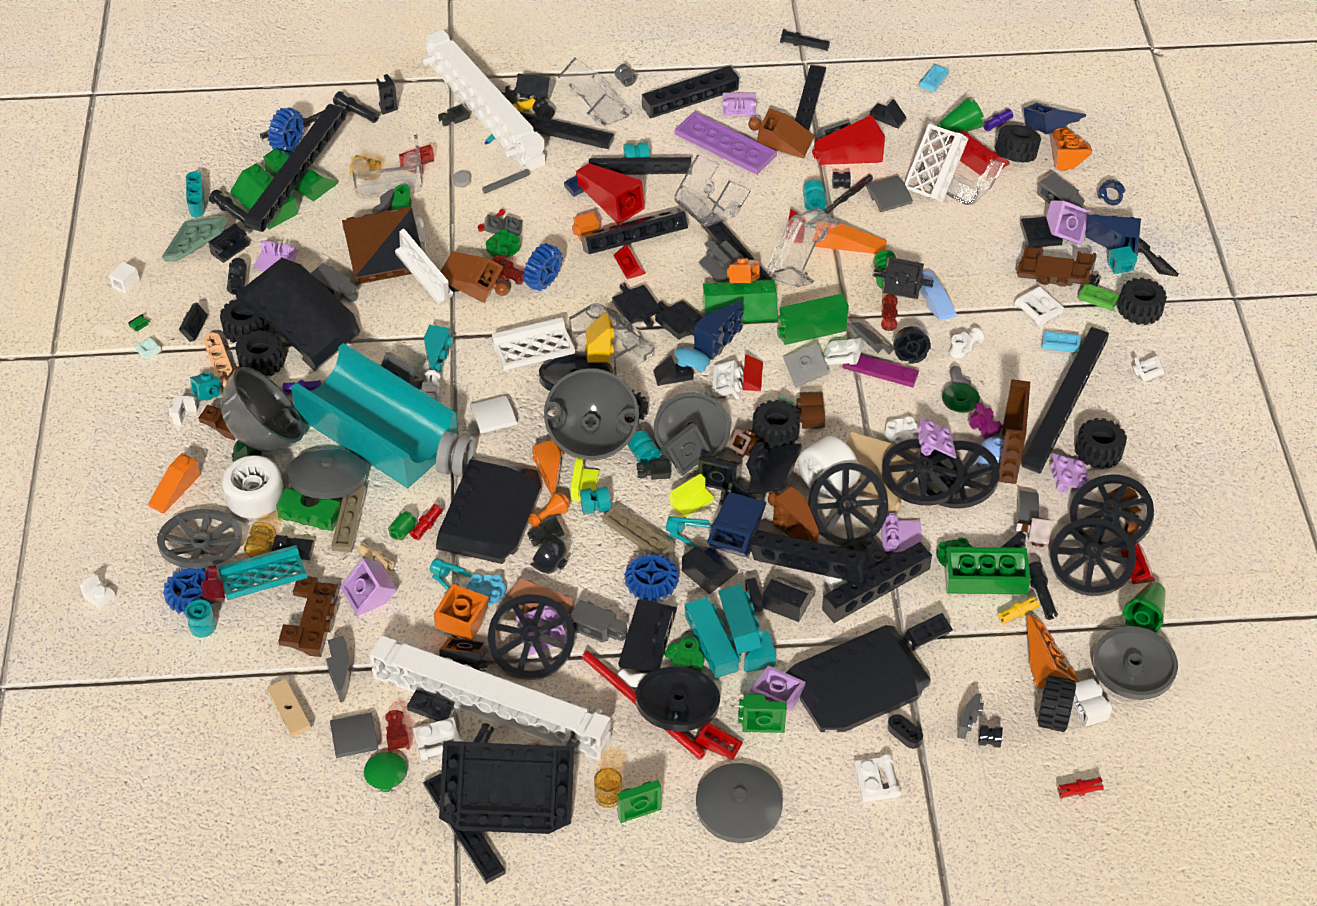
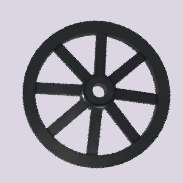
M919 438L909 439L894 445L886 453L882 463V478L887 488L895 496L908 503L922 506L937 505L950 500L961 489L964 479L963 464L957 454L956 458H953L936 449L934 451L939 452L940 455L929 459L921 452ZM919 448L920 458L914 457L905 452V450ZM896 455L912 463L889 466ZM948 459L953 464L955 470L935 464ZM913 470L898 485L890 475L891 472ZM935 472L956 477V481L951 488H948ZM916 477L920 479V495L904 490ZM931 478L943 493L926 496L927 479Z
M953 441L955 452L956 450H966L973 452V454L963 467L964 479L959 490L961 499L951 498L938 505L948 508H968L978 505L988 499L998 486L1000 479L998 462L988 449L977 443ZM933 450L931 454L926 457L931 459L935 456L940 455V453ZM979 456H982L990 465L968 473ZM940 462L937 463V464H935V465H937V466H941V467L947 468L945 465H943V464L940 463ZM993 473L988 485L971 480ZM948 475L938 476L943 483H949L947 485L948 488H951L956 481V477ZM931 478L927 479V483H934ZM927 484L926 496L943 493L942 491L935 493ZM968 486L981 492L967 498L964 487Z
M840 463L827 468L816 478L809 493L808 505L818 527L819 534L837 545H844L869 534H872L874 537L882 528L887 517L888 497L882 481L872 470L857 463ZM849 470H853L866 477L849 495ZM842 471V495L827 481L831 475ZM872 482L879 499L857 501L856 497ZM822 485L836 499V502L817 504L818 494ZM879 505V512L875 523L856 510L857 507ZM836 508L837 511L825 527L820 520L818 510ZM842 514L847 539L840 538L831 533V530ZM850 514L866 525L869 530L863 535L854 538Z
M1103 475L1088 481L1076 492L1070 506L1071 523L1078 520L1077 513L1081 504L1101 509L1085 518L1103 517V519L1111 521L1122 528L1119 518L1122 517L1140 526L1141 528L1131 536L1134 545L1139 543L1148 534L1154 521V505L1151 495L1141 483L1124 475ZM1105 484H1122L1113 499H1110L1104 487ZM1098 487L1104 503L1085 499L1084 497L1091 490ZM1129 487L1136 490L1142 496L1139 499L1119 503ZM1146 504V519L1144 521L1122 509ZM1101 528L1099 545L1106 543L1101 541L1106 529ZM1083 529L1077 530L1089 543H1092L1093 538L1086 534ZM1120 543L1105 551H1120L1127 548L1124 543Z
M1083 518L1066 525L1056 535L1051 546V566L1058 580L1070 590L1088 596L1106 595L1118 590L1130 579L1135 569L1136 550L1131 537L1117 524L1101 518ZM1095 527L1092 543H1089L1077 530ZM1101 528L1118 536L1104 544H1098ZM1071 534L1084 548L1060 547V545ZM1124 543L1129 559L1104 551ZM1058 554L1083 555L1065 570L1061 569L1058 562ZM1103 559L1127 565L1124 573L1116 579ZM1084 563H1087L1085 585L1079 584L1068 577V575ZM1095 565L1100 567L1110 582L1109 584L1091 586Z
M521 595L507 601L496 611L488 629V645L493 659L502 670L521 679H541L557 672L567 662L574 647V626L569 614L555 600L542 595ZM528 603L538 604L531 624L526 620L519 605ZM545 606L554 610L561 617L538 627ZM513 609L523 628L499 624V622L507 612ZM565 624L567 642H561L541 633ZM496 630L521 635L500 649L496 647ZM529 632H533V633H534L533 636H528L527 634H528ZM540 641L564 650L553 664H549L539 644ZM524 643L517 668L511 666L502 658V655ZM530 647H534L544 666L543 669L535 671L524 670Z

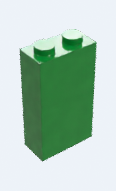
M843 293L780 307V315L777 317L779 328H777L778 338L782 339L784 345L845 332L847 330L849 305Z

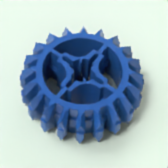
M285 107L280 108L273 115V119L270 120L269 132L267 133L269 135V145L272 146V149L279 148L292 152L298 146L299 141L302 140L301 136L304 134L303 115L299 111Z
M547 243L536 247L532 255L528 257V262L525 263L526 267L523 269L526 285L538 291L550 286L554 279L558 277L557 274L562 266V252L556 246Z
M652 552L651 555L644 553L643 557L637 555L636 560L631 559L630 565L626 567L624 579L629 593H633L635 598L640 597L641 600L648 599L649 602L652 599H656L659 602L660 597L666 599L667 594L672 595L673 590L677 587L679 575L674 561H669L668 556L662 558L661 553L656 556Z
M180 568V572L173 571V577H168L167 582L164 583L163 594L166 604H168L172 611L176 610L178 614L182 612L185 614V609L189 603L195 600H203L201 582L206 580L205 568H187L184 570Z

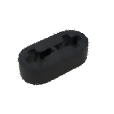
M756 578L745 579V590H748L755 613L762 612L763 602Z
M894 714L889 718L887 728L890 734L908 748L916 749L921 746L923 733L917 726L900 714Z

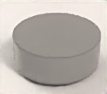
M464 171L456 172L453 175L454 185L457 187L468 186L470 184V175Z

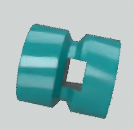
M639 142L637 145L633 143L623 144L624 158H650L648 142Z
M819 180L806 182L803 185L804 206L806 210L812 213L823 211L827 206L824 184Z
M643 430L634 433L627 444L638 463L642 462L648 465L650 460H658L661 456L659 448L647 431Z
M607 486L596 487L595 491L591 488L580 490L583 515L594 514L596 510L600 513L608 512L611 509Z
M201 599L192 601L187 605L185 615L191 634L199 638L210 636L216 629V621L210 603Z

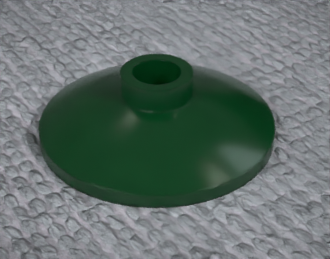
M956 383L944 389L942 401L950 410L966 413L976 408L977 403L980 401V396L972 386Z

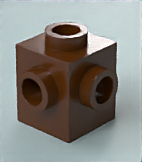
M736 429L728 447L741 457L745 455L750 456L755 443H759L760 439L750 429Z

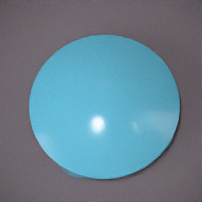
M679 347L675 350V356L678 359L677 364L682 367L690 366L698 371H705L706 367L710 364L709 357L700 350L691 347Z
M474 574L466 586V589L488 596L487 606L499 602L506 592L505 583L502 581V577L497 574Z

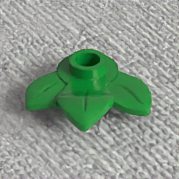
M692 636L684 637L680 643L671 644L665 652L666 658L673 659V667L688 668L691 666L694 670L700 672L705 661L703 653L699 650L698 640ZM688 643L693 644L691 648L685 647Z

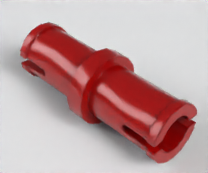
M433 504L428 512L419 518L418 524L410 531L412 538L419 541L425 532L434 526L435 520L443 513L441 507Z
M1099 776L1097 778L1087 780L1076 779V782L1059 784L1057 789L1058 791L1067 790L1066 792L1058 793L1062 799L1075 795L1081 797L1085 796V793L1104 790V785L1094 786L1095 783L1103 782Z

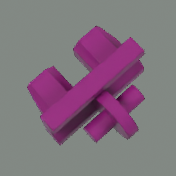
M977 403L976 410L970 415L969 426L972 429L978 428L983 437L987 439L994 434H999L1003 428L1000 421L993 420L994 412L991 408H985L982 403Z

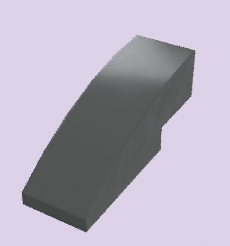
M344 636L328 640L331 657L326 659L328 672L340 703L344 702L350 682V663Z

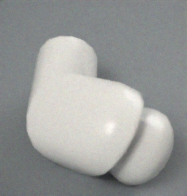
M625 669L618 673V677L631 688H637L639 682L647 675L646 673L631 675Z

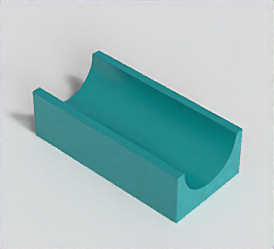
M343 343L338 347L339 352L336 365L323 384L312 391L307 390L298 383L291 386L294 406L299 412L302 421L408 489L436 464L437 450L444 432L449 431L458 434L456 412Z

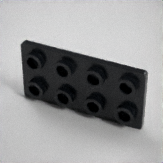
M763 442L755 443L746 463L752 479L748 492L750 494H762L768 491H781L784 489L801 452L802 444L798 443L765 449Z
M644 600L637 601L618 662L619 667L647 673L660 669L677 607Z

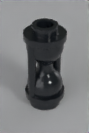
M234 258L229 263L227 291L233 295H236L245 287L247 264L242 258Z

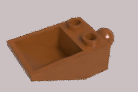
M772 109L768 110L763 122L757 117L751 118L748 122L751 130H759L758 143L803 159L815 136L787 114Z
M452 251L440 271L448 280V285L483 303L486 302L492 289H495L496 294L499 296H505L509 292L507 283H497L504 266L485 257Z
M792 486L783 493L778 491L771 492L768 495V503L774 507V526L782 530L789 537L818 542L819 530L806 498Z

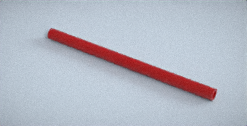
M586 651L582 655V659L636 705V691L591 652ZM665 730L698 760L705 756L706 752L682 731Z

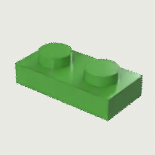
M1089 284L1084 285L1078 299L1113 311L1120 295Z

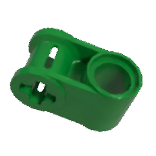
M406 184L396 186L392 201V211L402 207L411 208L410 187Z

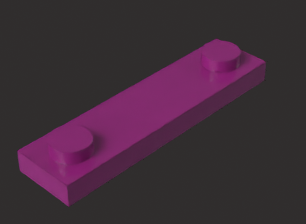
M860 355L857 364H843V369L914 388L919 375V370Z

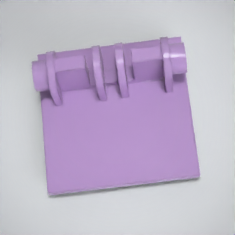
M723 93V116H756V93Z
M268 240L261 241L260 247L263 250L256 260L253 269L265 271L281 257L294 261L299 250L293 247V245L278 244V242L273 244V242Z
M920 417V425L917 428V432L919 434L921 452L928 456L936 449L956 458L951 431Z
M1051 454L1053 460L1050 467L1053 471L1054 481L1057 482V490L1060 493H1066L1069 487L1080 489L1085 483L1090 481L1084 461Z
M894 513L888 514L881 528L882 550L885 553H900L918 542L922 543L921 521H898V517Z
M545 606L538 627L559 619L558 614ZM536 610L523 614L529 624L532 623ZM516 617V620L518 622L517 627L523 628L518 617ZM562 625L541 633L561 642H567V636ZM529 632L527 635H528V636H533L534 633H533V632ZM541 641L539 643L542 650L554 647ZM530 647V655L537 653L534 647Z

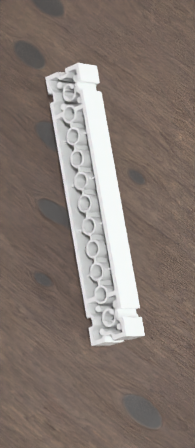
M444 30L426 36L425 47L428 56L422 60L423 64L432 65L436 73L443 77L444 82L451 86L453 92L459 95L461 101L467 104L469 110L476 114V117L484 123L485 127L508 150L505 152L506 157H515L519 165L529 171L545 165V154L542 152L544 150V139L538 132L533 131L530 123L453 40L450 41L448 34Z
M381 635L369 654L371 664L374 665L372 668L373 677L386 683L391 681L399 688L413 693L419 690L437 698L445 699L448 702L454 703V708L558 746H574V752L582 751L585 753V756L598 761L602 760L611 743V732H609L611 718L603 714L602 710L598 707H595L590 714L588 709L583 706H576L564 699H557L544 692L532 690L525 685L512 683L506 678H498L489 672L479 671L467 664L462 665L454 662L450 658L437 656L431 651L418 649L412 645L413 642L409 639H406L403 645H399L396 639Z

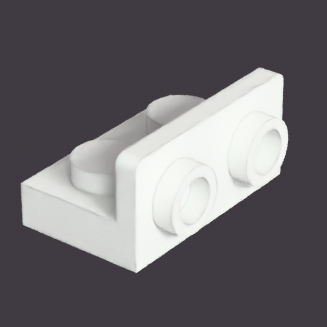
M735 360L714 366L712 394L715 398L732 393L736 400L740 399L741 391L743 390L741 383L743 370L737 365Z

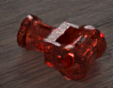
M497 255L492 258V261L504 266L499 279L505 281L511 279L518 285L523 283V270L515 268L513 262L507 260L505 256Z
M888 294L882 298L883 309L881 315L883 320L881 321V327L886 331H893L897 328L896 317L898 311L896 305L898 304V298Z
M391 710L385 714V720L388 722L386 727L388 752L402 748L410 749L408 732L406 731L405 724H403L404 713L399 710Z

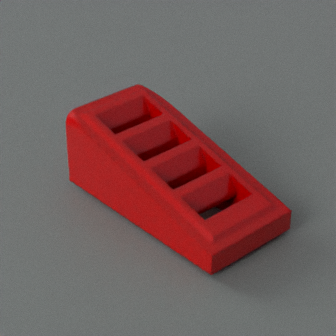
M711 723L703 726L695 740V743L700 747L731 760H734L743 744L742 741ZM722 741L726 742L724 747L720 745ZM730 744L734 745L731 751L728 750Z

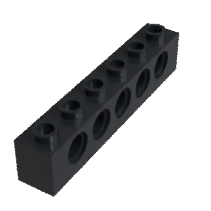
M731 66L642 94V108L650 119L722 96L723 93L739 90V77Z
M678 208L580 234L583 251L587 254H593L687 229L688 224L685 211Z
M757 530L749 543L755 561L861 584L870 570L865 552Z
M921 542L916 543L870 569L862 584L848 581L823 595V612L833 623L838 622L930 570L932 554Z

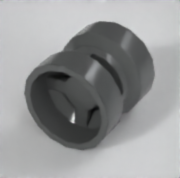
M621 64L615 70V76L623 86L629 87L635 83L637 76L628 65Z

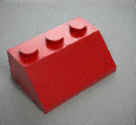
M965 131L960 132V134L969 138L960 161L984 179L989 178L1010 164L1008 160L1001 157V155Z

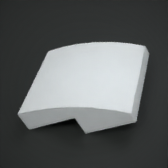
M506 396L470 404L471 412L480 433L517 425L513 410Z

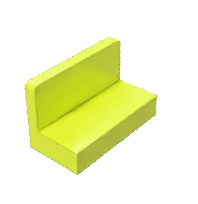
M577 458L570 488L571 500L581 501L580 490L589 488L593 491L596 490L599 470L584 469V460Z
M702 474L697 475L670 492V505L683 518L688 517L714 501V496L705 488V477Z

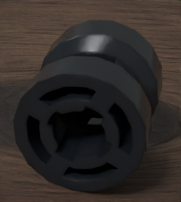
M543 98L536 100L532 106V110L540 117L552 119L555 114L554 108Z
M832 172L833 189H838L839 187L850 189V172Z
M981 724L979 746L990 744L995 748H1000L1003 727L989 728L988 725Z

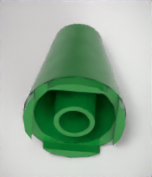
M967 97L939 121L937 126L960 133L962 131L968 132L982 128L985 125V121L982 122L981 118L984 116L975 100L970 101L971 97Z
M1157 582L1147 584L1124 606L1122 617L1124 616L1126 620L1125 624L1127 626L1145 628L1156 633L1164 621L1165 588Z

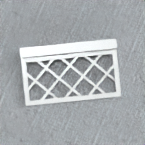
M929 124L905 181L906 188L911 192L942 203L969 138L963 134ZM932 129L936 130L939 134V137L933 140L930 138ZM949 135L954 136L952 143L946 145L943 138ZM941 140L943 148L935 151L933 144ZM930 146L933 153L924 156V149ZM945 151L946 158L939 161L937 154ZM934 156L937 163L929 167L926 160ZM924 162L926 169L918 173V164ZM939 167V175L933 178L931 170ZM928 172L930 180L922 183L920 176ZM917 178L920 185L914 188L909 187L911 181ZM930 183L933 185L931 194L926 193L924 186Z
M405 229L399 231L400 247L395 250V254L437 304L441 305L453 296L452 290L448 287V280Z
M562 317L492 334L493 349L497 352L504 370L575 353V348L565 329ZM551 341L557 344L555 345V347L548 345L549 342ZM563 345V346H567V347H569V348H567V349H560V346ZM532 346L539 347L537 351L530 348ZM544 349L550 351V353H546V354L541 353V352H542ZM514 350L521 352L519 355L513 354ZM526 353L533 355L529 358L524 357ZM508 358L514 359L513 362L506 363Z

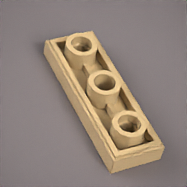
M284 679L268 686L267 691L291 737L311 730V725L287 680Z

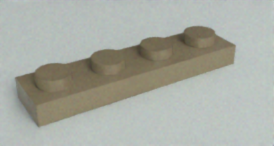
M365 486L343 497L331 545L332 551L352 552L366 493Z
M616 505L602 516V522L650 555L652 552L656 556L661 553L662 558L675 551V545Z

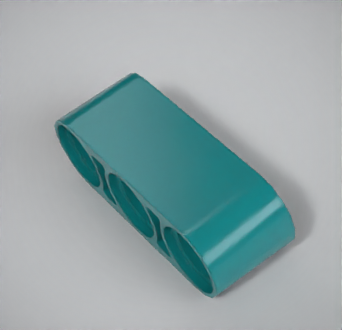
M191 171L186 175V201L189 214L195 218L201 217L205 213L204 185L201 173Z

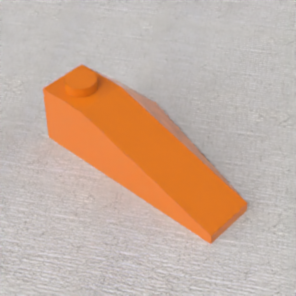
M1067 126L1056 129L1053 133L1049 134L1054 165L1060 171L1076 168L1093 151L1088 142L1083 143L1082 138L1074 136L1075 132Z
M818 220L815 247L872 254L886 250L887 240L835 221Z
M1029 614L1027 616L1030 668L1034 676L1033 681L1035 685L1040 689L1044 688L1049 675L1075 680L1076 683L1080 682L1074 669L1071 666L1067 667L1063 659L1065 656L1053 645L1055 641L1045 625Z

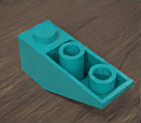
M429 325L424 335L425 352L429 369L435 370L440 374L442 362L447 359L448 348L453 345V336H451L450 328Z

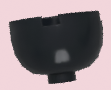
M916 326L904 327L894 337L893 346L896 356L901 361H909V364L924 360L929 349H931L928 335L923 329Z
M554 533L549 536L552 540L549 543L544 542L534 555L532 560L535 562L530 563L531 566L542 573L550 574L554 573L557 569L562 570L568 563V560H566L568 547Z

